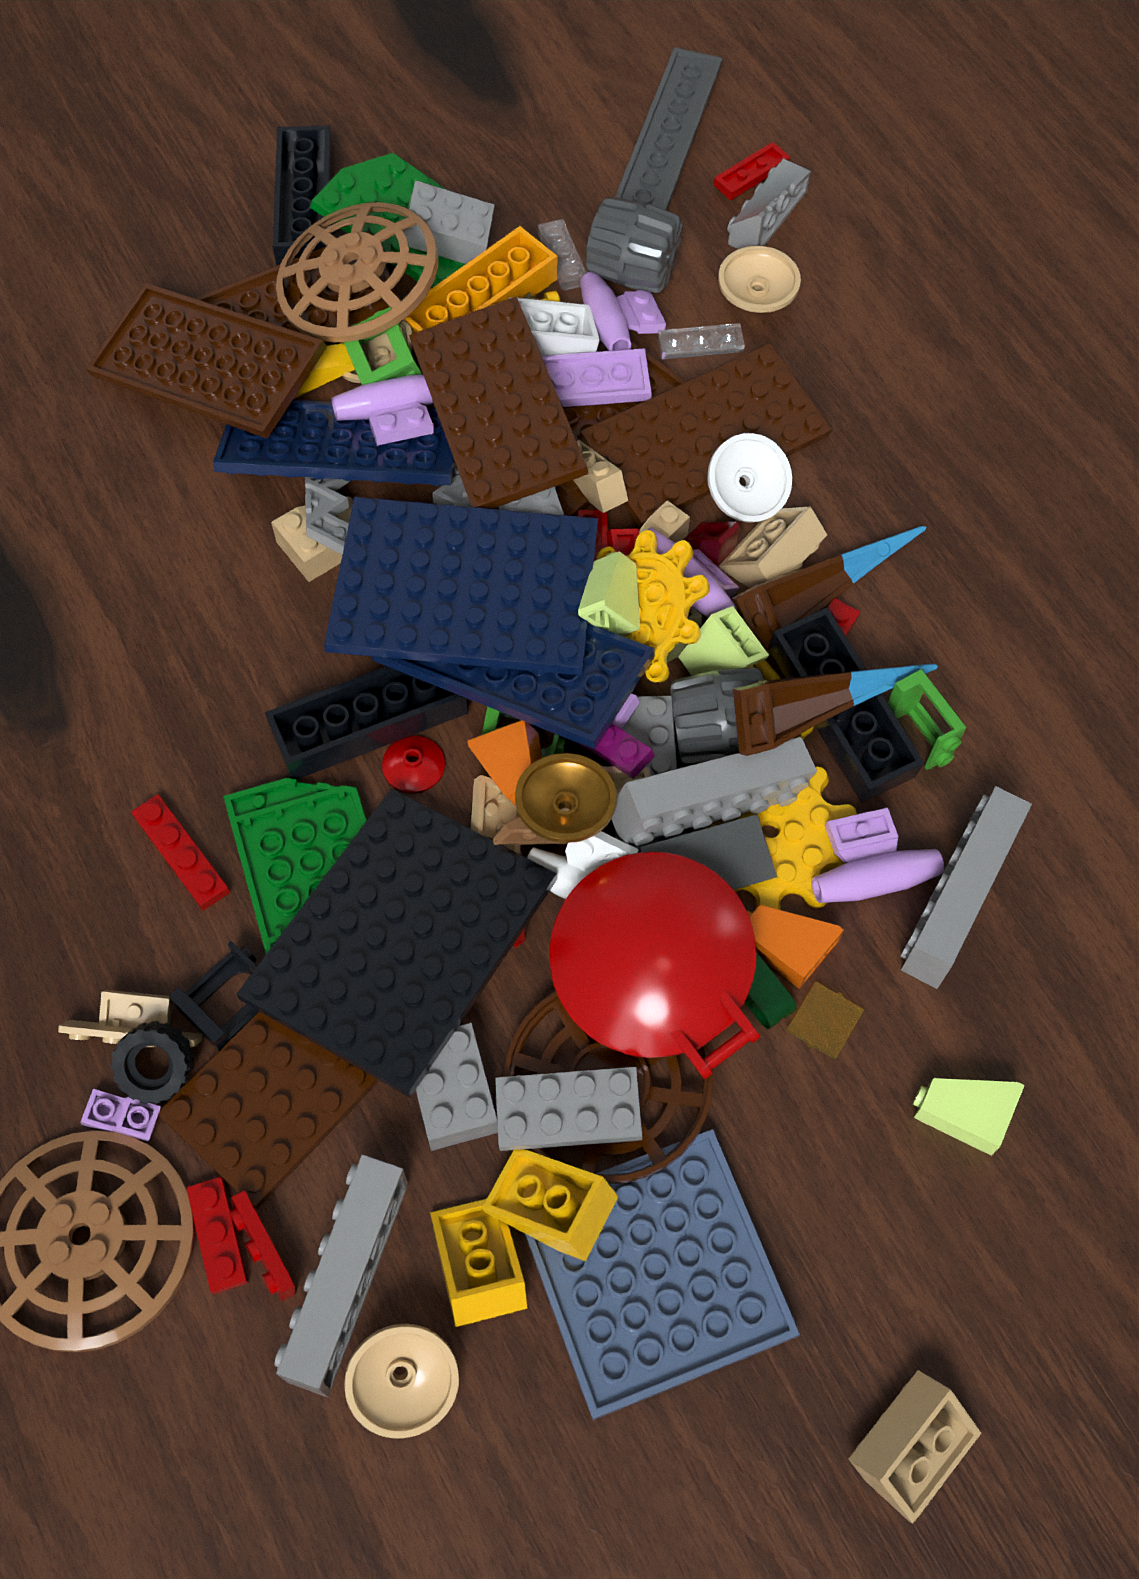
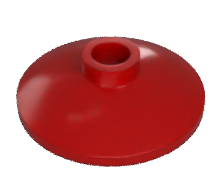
M409 736L389 746L383 756L382 770L387 782L396 790L409 794L422 793L433 788L441 780L445 771V758L440 747L432 740L421 736ZM411 757L418 758L416 762L407 761Z

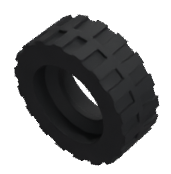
M152 1021L149 1024L145 1022L129 1031L113 1050L111 1056L113 1060L110 1065L113 1070L112 1077L114 1082L118 1083V1088L128 1094L129 1098L137 1099L140 1103L147 1104L148 1102H153V1104H156L164 1099L167 1101L175 1093H178L189 1080L190 1072L194 1068V1052L189 1045L190 1041L188 1038L181 1034L182 1031L171 1027V1024L168 1023L161 1024L159 1021ZM155 1046L167 1054L170 1064L168 1072L164 1076L152 1079L144 1076L138 1070L136 1057L138 1052L144 1047Z

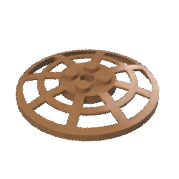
M364 203L337 210L311 225L288 249L277 274L276 292L280 307L285 317L297 330L323 341L349 342L377 335L405 319L419 306L428 294L438 269L439 254L435 238L429 226L420 216L399 205ZM389 212L407 218L393 223L382 217L369 216V213ZM357 214L356 217H351V218H348V219L339 221V220H341V219H343V218H346V217H349V216H352V215ZM336 221H339V222H337V223H335V224H333V225L327 227L328 225H330V224H332V223H334V222H336ZM365 223H374L386 227L375 235L363 232ZM353 224L351 233L342 235L337 239L330 234L341 227ZM417 224L425 237L427 254L410 253L408 240L402 230ZM395 235L399 241L400 252H385L381 242ZM314 236L315 238L304 249L299 262L290 265L302 246ZM320 241L327 246L320 257L308 259L312 250ZM353 260H357L353 265L348 264ZM386 263H397L391 276L383 282L379 277L382 275ZM407 265L424 266L417 284L400 301L391 290L402 278ZM318 268L321 277L309 289L305 282L304 273L307 270ZM296 274L297 284L303 297L292 310L284 296L283 288L285 278ZM326 286L339 293L338 301L325 300L317 295ZM369 286L374 289L373 292L363 297L350 300L351 293L359 292ZM380 298L391 308L385 314L371 321L349 326V311L368 306ZM311 303L320 309L337 312V327L315 325L302 319L300 316Z
M108 1131L72 1133L51 1140L31 1151L17 1162L0 1180V1197L15 1177L27 1189L13 1208L6 1231L0 1232V1247H4L7 1269L17 1287L3 1305L0 1304V1322L22 1339L36 1346L60 1352L78 1353L99 1350L122 1342L141 1331L159 1316L174 1298L186 1276L192 1258L195 1224L187 1189L181 1176L170 1162L152 1146L134 1137ZM99 1140L129 1146L143 1153L151 1162L134 1175L117 1164L96 1160ZM84 1141L80 1161H73L58 1166L42 1175L39 1179L27 1167L36 1158L54 1148L73 1142ZM79 1171L75 1192L68 1193L57 1199L47 1189L46 1185L61 1176ZM94 1171L112 1174L125 1182L109 1197L92 1191ZM161 1172L168 1178L176 1194L181 1213V1225H159L155 1203L148 1189L144 1186ZM135 1193L138 1195L144 1208L146 1225H126L125 1217L119 1208ZM35 1198L46 1209L37 1229L17 1230L23 1212L30 1201ZM81 1226H88L91 1231L89 1240L83 1245H74L72 1237L75 1230ZM126 1240H145L141 1256L134 1269L128 1274L117 1262L124 1250ZM157 1241H180L179 1252L172 1272L160 1292L153 1299L138 1282L143 1278L152 1262L157 1248ZM36 1244V1250L41 1263L25 1279L18 1265L16 1246ZM53 1273L62 1279L68 1280V1302L50 1299L40 1294L36 1289ZM106 1273L118 1285L98 1298L83 1301L84 1281L92 1280ZM125 1295L142 1310L134 1318L113 1330L83 1338V1314L104 1309L119 1301ZM29 1299L32 1303L47 1311L67 1315V1338H55L37 1333L20 1324L13 1316L25 1301Z

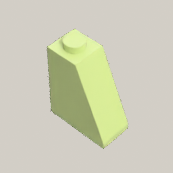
M620 551L609 553L606 557L594 561L593 569L589 574L579 605L578 615L588 620L592 625L620 636L640 630L636 563Z
M731 606L711 614L700 628L701 637L699 641L695 644H688L678 657L691 676L715 670L743 669L766 659L769 654L736 609Z
M933 1078L927 1088L920 1086L915 1096L913 1105L917 1106L918 1109L914 1118L992 1156L1001 1146L1025 1085L1019 1082Z

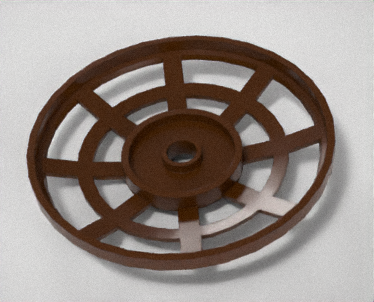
M556 991L538 1003L524 1018L513 1036L506 1056L504 1077L516 1076L517 1067L536 1074L636 1067L640 1111L645 1106L647 1100L667 1103L661 1118L651 1129L647 1130L641 1121L642 1140L627 1141L619 1144L573 1145L585 1151L580 1169L604 1177L608 1184L628 1183L649 1177L677 1160L697 1138L706 1121L712 1102L713 1074L706 1080L702 1078V1094L681 1091V1070L676 1056L635 1057L610 1049L598 1042L591 1044L585 1032L578 1027L563 1007ZM555 1009L565 1027L549 1042L542 1054L541 1060L521 1054L523 1045L535 1026ZM571 1037L580 1052L573 1059L570 1067L551 1063L558 1049ZM707 1044L697 1051L702 1059L710 1054ZM665 1058L670 1071L671 1089L650 1086L648 1068ZM678 1105L699 1108L687 1135L675 1149L665 1155L654 1139L669 1125ZM642 1147L653 1162V1164L643 1169L628 1173L607 1175L594 1173L599 1154H623ZM544 1148L530 1149L534 1153L561 1162Z

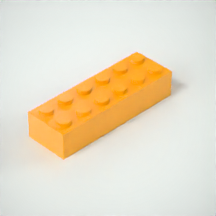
M519 226L431 288L419 306L403 320L410 325L413 333H417L509 299V297L517 296V298L531 299L557 280L558 256Z

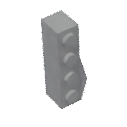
M784 158L777 167H772L766 181L757 186L751 200L747 199L737 217L734 216L730 220L727 231L730 232L728 244L737 249L749 246H765L807 192L811 171Z

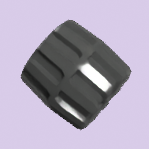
M616 197L605 198L596 212L590 229L586 248L587 270L625 287L655 293L662 292L671 279V270L675 268L677 263L675 255L682 242L680 238L683 230L681 217L647 203Z
M760 669L715 670L676 679L671 682L672 709L680 762L683 766L687 767L739 753L733 689L755 684L757 681H764Z

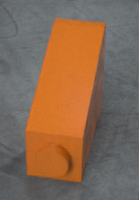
M522 720L467 741L468 747L501 792L515 806V790L519 778L531 764L542 758L538 732L529 723Z
M759 905L753 913L747 911L754 931L756 952L768 966L798 989L803 986L837 945L844 931L838 925Z

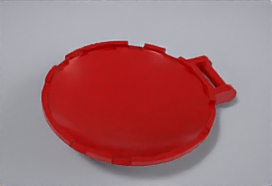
M640 852L625 855L601 865L583 878L570 892L560 908L553 925L549 949L550 970L556 993L563 1007L578 1027L588 1036L610 1049L635 1057H667L684 1053L704 1080L713 1074L711 1070L748 1042L753 1044L761 1038L741 1011L749 994L756 968V942L753 927L742 901L729 884L717 873L705 865L681 855L666 852ZM736 1023L741 1030L702 1059L697 1051L732 1024Z

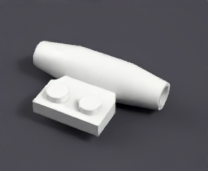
M600 831L586 840L568 843L565 850L567 857L533 847L527 858L557 873V881L550 891L566 899L575 886L590 872L613 859L638 853L639 849Z

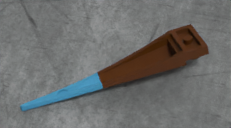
M916 527L756 584L752 588L731 598V600L736 605L739 615L767 651L769 650L768 646L774 631L823 609L874 567L925 531L926 527Z
M921 664L757 681L755 684L734 688L733 695L739 754L749 756L775 749L819 723L894 688L896 682L920 669L926 674L937 669L938 666L936 664Z

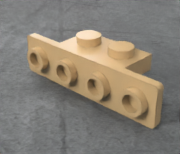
M480 775L474 779L471 830L493 840L506 823L517 818L519 815L516 806L504 796L493 779ZM503 845L522 855L520 845Z
M104 990L101 993L99 1023L68 1020L59 1025L58 1032L67 1033L69 1038L74 1040H88L90 1036L103 1037V1042L117 1044L129 1031L146 1022V1024H149L152 1021H159L161 1024H171L172 1001L169 996ZM181 1033L190 1041V1047H195L202 1042L203 1034Z

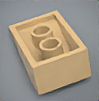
M347 496L349 508L336 517L349 523L353 499ZM305 506L296 507L271 522L277 544L308 582L341 563V554L307 537Z

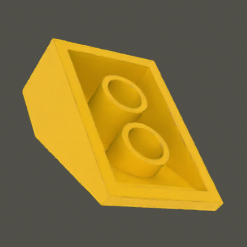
M525 1149L513 1150L482 1210L549 1247L586 1262L618 1199V1195L602 1176Z
M487 1199L430 1212L455 1327L528 1309L525 1283L509 1226L482 1210Z

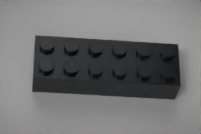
M330 126L277 127L273 252L276 266L281 264L288 249L296 239L311 225L323 218V216L311 209L310 206L315 196L333 178L334 149ZM314 236L302 246L294 259L302 255L307 245L315 238ZM320 241L312 252L326 247V245Z
M828 607L774 631L768 646L770 653L786 678L866 670ZM881 693L815 726L861 803L915 778L924 765V761Z
M388 666L265 712L270 731L291 779L296 780L468 714L467 699L465 697Z

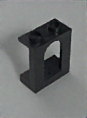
M232 941L227 944L231 952L189 990L184 992L179 987L169 996L175 1008L218 1051L259 1012L246 1004L220 1028L200 1008L207 999L233 976L242 973L251 975L257 967L254 964L257 961L255 956L245 946L239 949Z

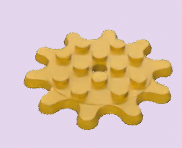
M645 530L638 535L633 551L626 556L636 563L640 630L626 634L623 637L655 648V657L645 671V674L652 682H664L670 673L667 665L668 653L673 650L676 644H695L701 637V630L698 624L688 619V613L696 601L709 594L710 585L708 579L703 575H696L691 578L684 577L685 568L693 557V549L689 542L680 540L667 553L658 554V540L655 533L651 530ZM612 547L603 548L598 553L596 560L606 557L609 553L616 552L615 549Z
M816 767L817 772L809 780V785L797 795L795 802L783 807L775 804L757 814L761 828L764 825L778 828L779 835L774 838L764 835L777 877L734 890L735 892L740 890L750 892L755 897L756 909L759 905L780 910L781 899L788 894L801 896L812 908H821L827 904L818 903L812 890V878L845 863L837 855L835 856L825 825L828 821L858 814L852 805H831L822 798V791L829 782V776L824 768ZM751 811L741 814L738 818L732 821L753 816L756 814H752ZM722 819L712 822V824L706 828H710L728 822H723Z

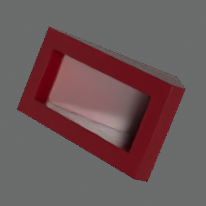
M701 522L683 540L689 542L693 550L699 549L719 567L724 559L736 548L740 526L738 522Z

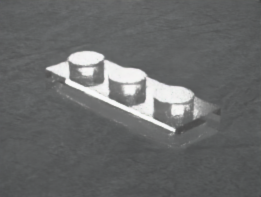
M560 219L539 224L538 235L542 244L558 256L557 278L562 290L580 287V280L587 272L564 220Z
M740 323L658 330L661 359L744 352L745 344Z

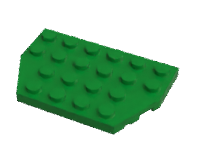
M390 153L342 168L315 196L310 208L323 217L337 210L364 203H389L408 209L415 180L442 189L445 188L396 154ZM389 212L369 213V216L382 217L393 223L406 218ZM357 214L352 215V216H349V217H346V218H343V219H341V220H339V221H342V220H345V219H348V218H351V217H356ZM365 223L363 232L369 230L370 234L375 235L386 227L374 223ZM353 224L341 227L340 229L346 233H351ZM395 235L381 242L385 252H400L399 241ZM409 247L412 254H427V252ZM439 256L438 269L431 288L465 264ZM408 264L404 273L418 282L424 266Z
M284 778L223 796L266 954L366 823V817L356 787L342 785L334 787L320 782L314 785L299 783L296 779Z

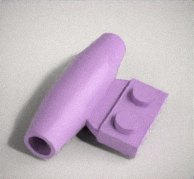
M588 272L582 276L580 287L583 304L590 306L599 339L609 351L629 350L631 348L629 329L637 331L638 334L664 333L666 322L651 292L637 290L634 292H624L623 295L616 297L613 290L599 275Z
M407 375L364 384L331 398L337 421L369 419L377 446L434 433L433 423L426 408L427 405L433 403L424 375Z
M647 529L654 532L657 537L658 554L667 553L675 544V542L655 529ZM699 549L693 550V557L685 568L684 577L705 576L708 579L710 591L706 597L696 601L691 607L708 618L711 614L731 606L737 611V607L730 597H733L740 587Z
M888 808L831 820L826 823L825 829L834 854L845 864L813 877L812 890L818 903L860 901L906 890L939 876L944 872V862L937 849L896 851L899 836Z

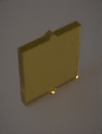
M815 982L786 1031L808 1043V1048L812 1049L814 1047L836 1060L864 1009L843 998L841 992L835 993Z

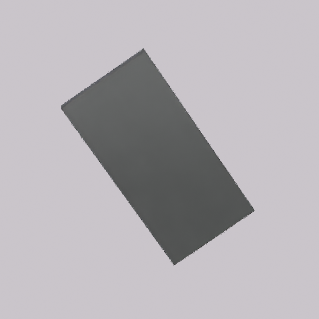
M757 814L637 848L639 849L638 853L666 852L693 859L717 873L733 890L777 877Z

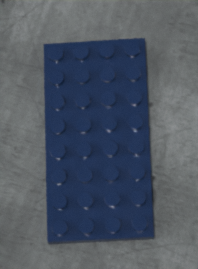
M292 400L268 439L226 424L213 460L214 472H225L227 474L242 473L258 476L277 475L289 478L312 477L315 479L329 478L346 481L364 480L376 483L399 482L403 484L417 483L442 486L451 485L455 460L436 408L426 407L433 423V434L377 446L369 419L337 421L332 402Z
M587 623L582 675L372 656V659L375 662L595 749L654 659L655 648Z

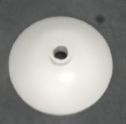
M745 433L731 437L716 449L708 467V486L715 503L725 514L738 521L753 523L766 520L783 508L791 492L792 472L786 455L776 443L759 434ZM740 477H743L745 479V486H742L740 484Z

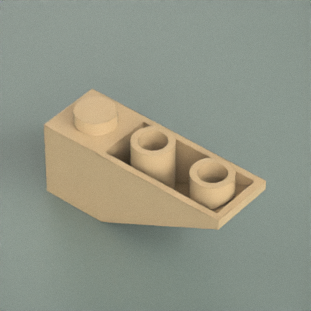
M577 440L589 474L573 481L588 501L602 513L627 502L628 497L621 470L582 441Z

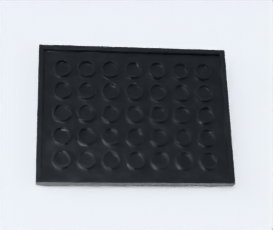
M391 789L236 995L240 1001L410 1098L556 883L557 873L501 844L494 845L493 840Z

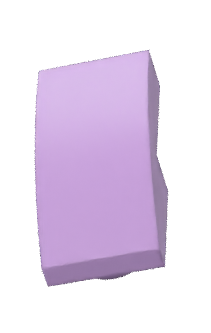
M93 1089L81 1119V1125L149 1141L161 1106L152 1103H140L139 1100H133L128 1096L123 1098Z

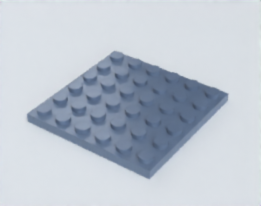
M713 1129L699 1134L683 1155L665 1169L649 1177L632 1182L609 1184L618 1195V1199L586 1262L557 1251L525 1234L592 1421L787 1342L800 1335ZM680 1142L664 1147L661 1150L667 1155ZM646 1154L597 1174L628 1173L643 1169L653 1164V1162Z

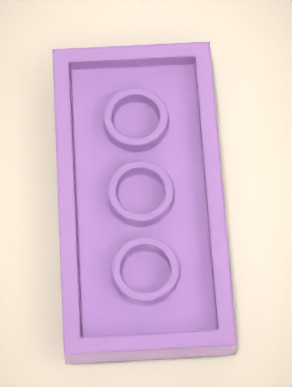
M645 348L541 356L562 407L638 402L651 399L652 393Z

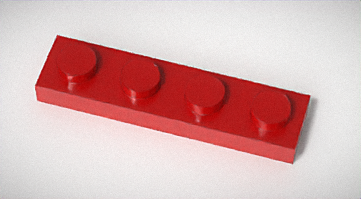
M158 794L131 811L134 819L202 911L230 893L221 877Z

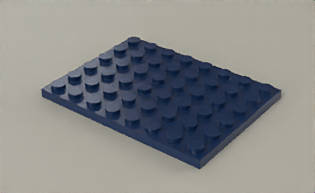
M354 497L324 642L325 652L582 675L588 620L578 615V609L589 574L593 569L598 518Z

